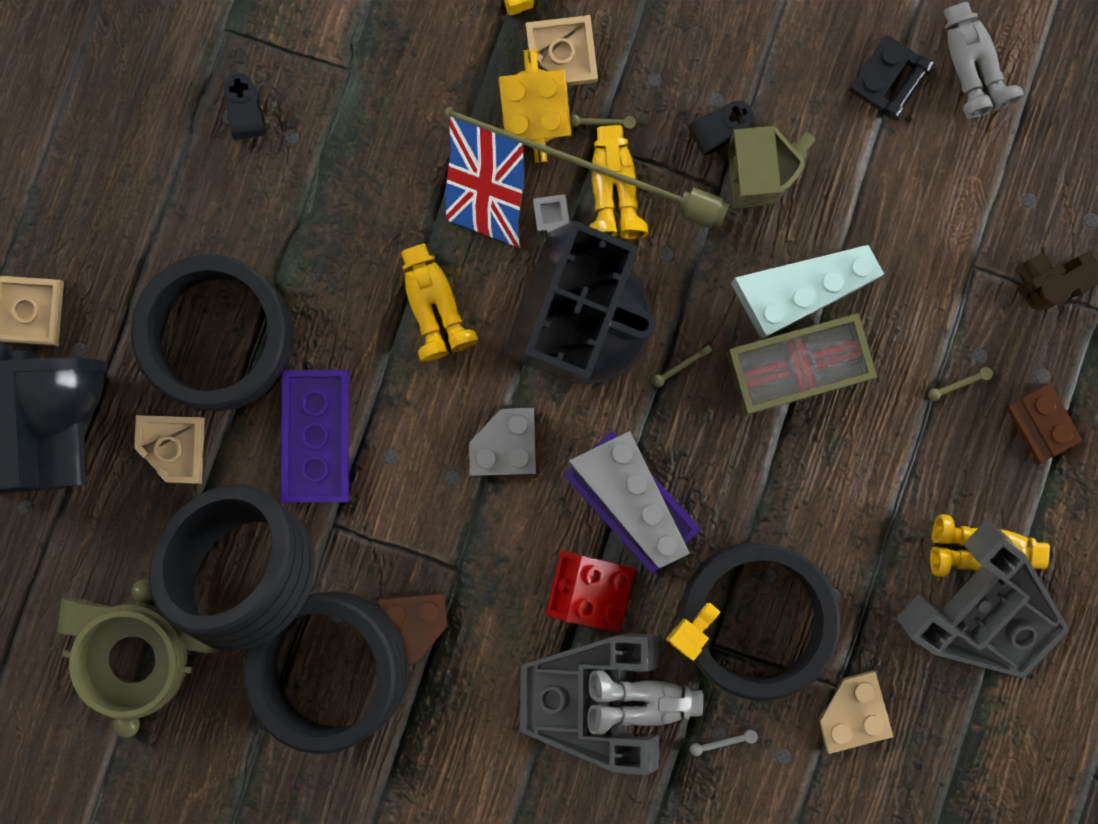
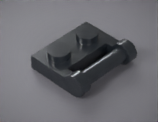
M886 34L848 91L889 118L898 121L904 113V106L924 76L930 75L935 65L930 59L919 56ZM904 65H909L913 68V71L893 101L884 98V95Z

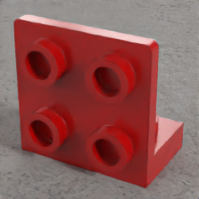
M561 550L546 615L565 622L620 632L635 569Z

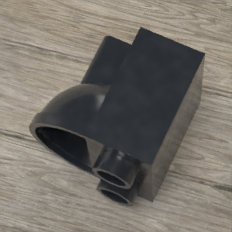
M575 220L548 232L502 356L557 378L583 384L604 382L617 377L629 369L643 352L649 336L653 334L656 328V321L651 314L647 292L637 275L631 270L639 247Z
M0 344V494L64 489V487L87 485L84 423L93 414L100 401L104 376L107 375L106 361L89 358H34V352L11 351V345Z

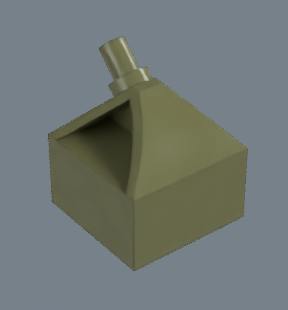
M775 126L734 129L727 143L733 209L773 205L784 195L801 173L805 165L804 159L807 157L806 151L816 139L810 133L805 132L796 144H790Z

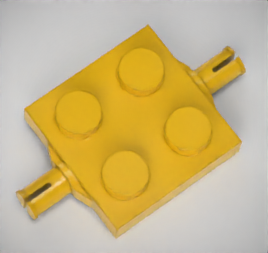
M537 49L523 50L525 71H521L516 75L499 77L504 130L545 146L546 142L554 138L572 136L565 70L545 71L538 69ZM534 149V163L548 162L547 153Z

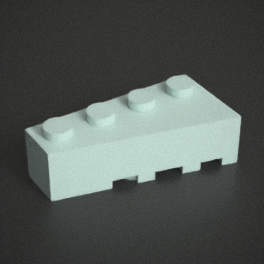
M869 245L736 277L731 282V285L759 337L763 340L875 281L884 273Z

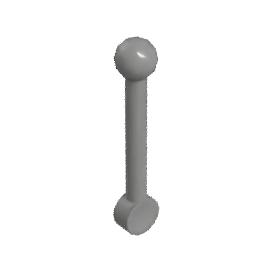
M749 729L741 736L704 745L694 743L690 746V753L693 756H700L703 751L744 741L752 744L757 741L758 735L754 730Z

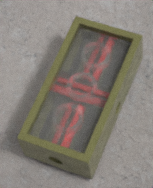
M858 313L735 347L725 353L743 416L877 378Z

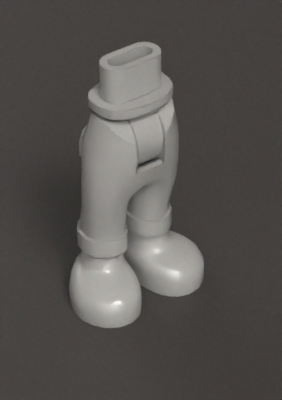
M963 2L946 8L943 11L947 20L944 28L948 33L949 51L962 85V91L964 95H968L967 103L963 107L966 118L980 117L992 109L993 111H998L1021 100L1024 97V92L1020 86H1006L1003 81L1005 79L1000 71L992 39L981 21L977 20V13H972L969 3ZM975 63H977V65L979 66V69L983 76V82L985 84L986 89H988L989 96L985 95L982 90L983 85L981 80L979 79Z
M602 670L593 671L590 674L589 693L594 701L644 702L642 706H590L587 723L591 734L602 735L617 723L619 726H660L679 720L688 721L690 716H702L703 714L702 690H691L686 685L679 686L671 682L658 680L620 681L615 683Z

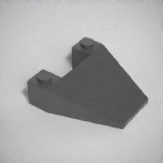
M985 520L963 544L982 565L942 610L918 594L896 619L913 641L933 655L1025 678L1069 632V628L1027 556L1009 536Z
M621 634L521 665L520 732L614 773L648 775L658 770L659 735L627 733V726H619L618 723L602 735L591 734L588 728L587 715L592 705L627 706V702H620L619 700L612 702L594 701L589 693L590 674L593 671L602 670L610 676L613 682L619 683L620 681H628V671L648 672L659 668L660 634Z

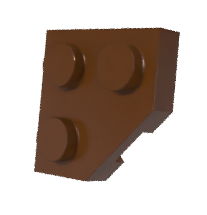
M445 593L378 599L379 608L390 617L400 631L407 650L408 664L417 663L448 626Z

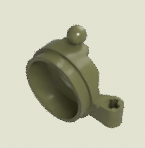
M141 579L133 585L131 590L132 598L135 601L133 603H125L113 607L92 603V601L84 599L62 598L60 604L57 633L76 636L72 649L63 651V657L69 658V672L72 684L79 697L89 707L105 716L115 718L113 730L122 738H130L138 732L140 727L138 718L161 709L177 695L185 674L192 673V666L187 665L186 650L205 653H217L219 651L197 641L171 625L159 613L157 607L151 605L153 600L148 579ZM126 637L144 639L151 645L155 653L153 671L142 681L132 682L122 678L113 666L112 655L115 647Z

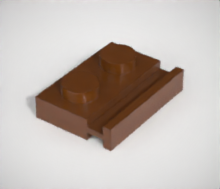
M1051 383L1045 384L1005 406L1037 464H1042L1049 458L1083 441Z

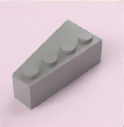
M630 431L568 461L656 567L661 568L690 554Z

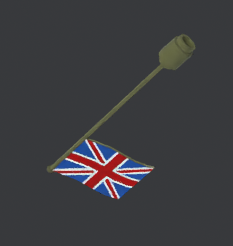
M448 107L444 111V116L449 120L451 148L445 190L447 220L521 248L519 240V215L525 180L524 145L680 203L678 210L684 212L683 219L709 229L712 226L721 228L730 204L723 202L722 197L693 187L691 193L685 191L683 197L454 112L453 107Z

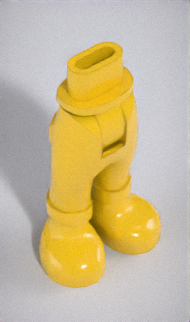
M613 125L597 128V141L594 142L595 151L592 163L636 179L633 159L627 147L628 140L623 138L622 126ZM591 170L592 188L596 202L595 212L598 215L589 227L613 237L617 235L614 218L615 205L613 201V185H615L619 199L620 236L624 239H637L647 236L648 225L636 213L638 209L636 187Z
M420 244L403 250L401 255L405 263L402 269L405 272L406 294L412 312L420 326L421 335L425 337V345L418 350L421 362L439 359L449 354L440 334L441 329L434 315L433 304L436 305L443 327L447 331L452 352H459L478 342L477 333L474 330H465L460 325L462 324V319L458 315L455 298L449 282L435 262V257L429 255L426 244Z
M940 514L933 526L932 541L933 543H953L964 546L963 544L978 528L967 526L957 528L950 515ZM999 529L1009 536L1022 550L1034 569L1046 570L1048 568L1050 553L1048 543L1036 542L1035 538H1027L1015 532ZM932 547L930 550V565L934 576L945 577L949 574L951 567L954 566L957 569H970L977 571L982 566L967 550L958 549L956 551L942 547Z

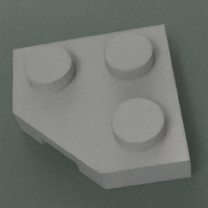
M534 408L500 409L469 442L470 476L536 474Z

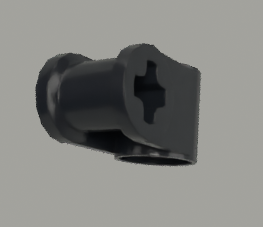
M241 73L229 76L224 84V93L228 108V122L233 140L237 141L267 135L258 91L251 79ZM240 86H244L246 90L243 91V97L239 98L236 93L239 92Z
M733 101L715 112L698 118L688 126V129L702 155L705 156L726 145L734 129L749 128L753 119V112L747 103ZM734 112L737 116H744L741 125L737 121H730Z

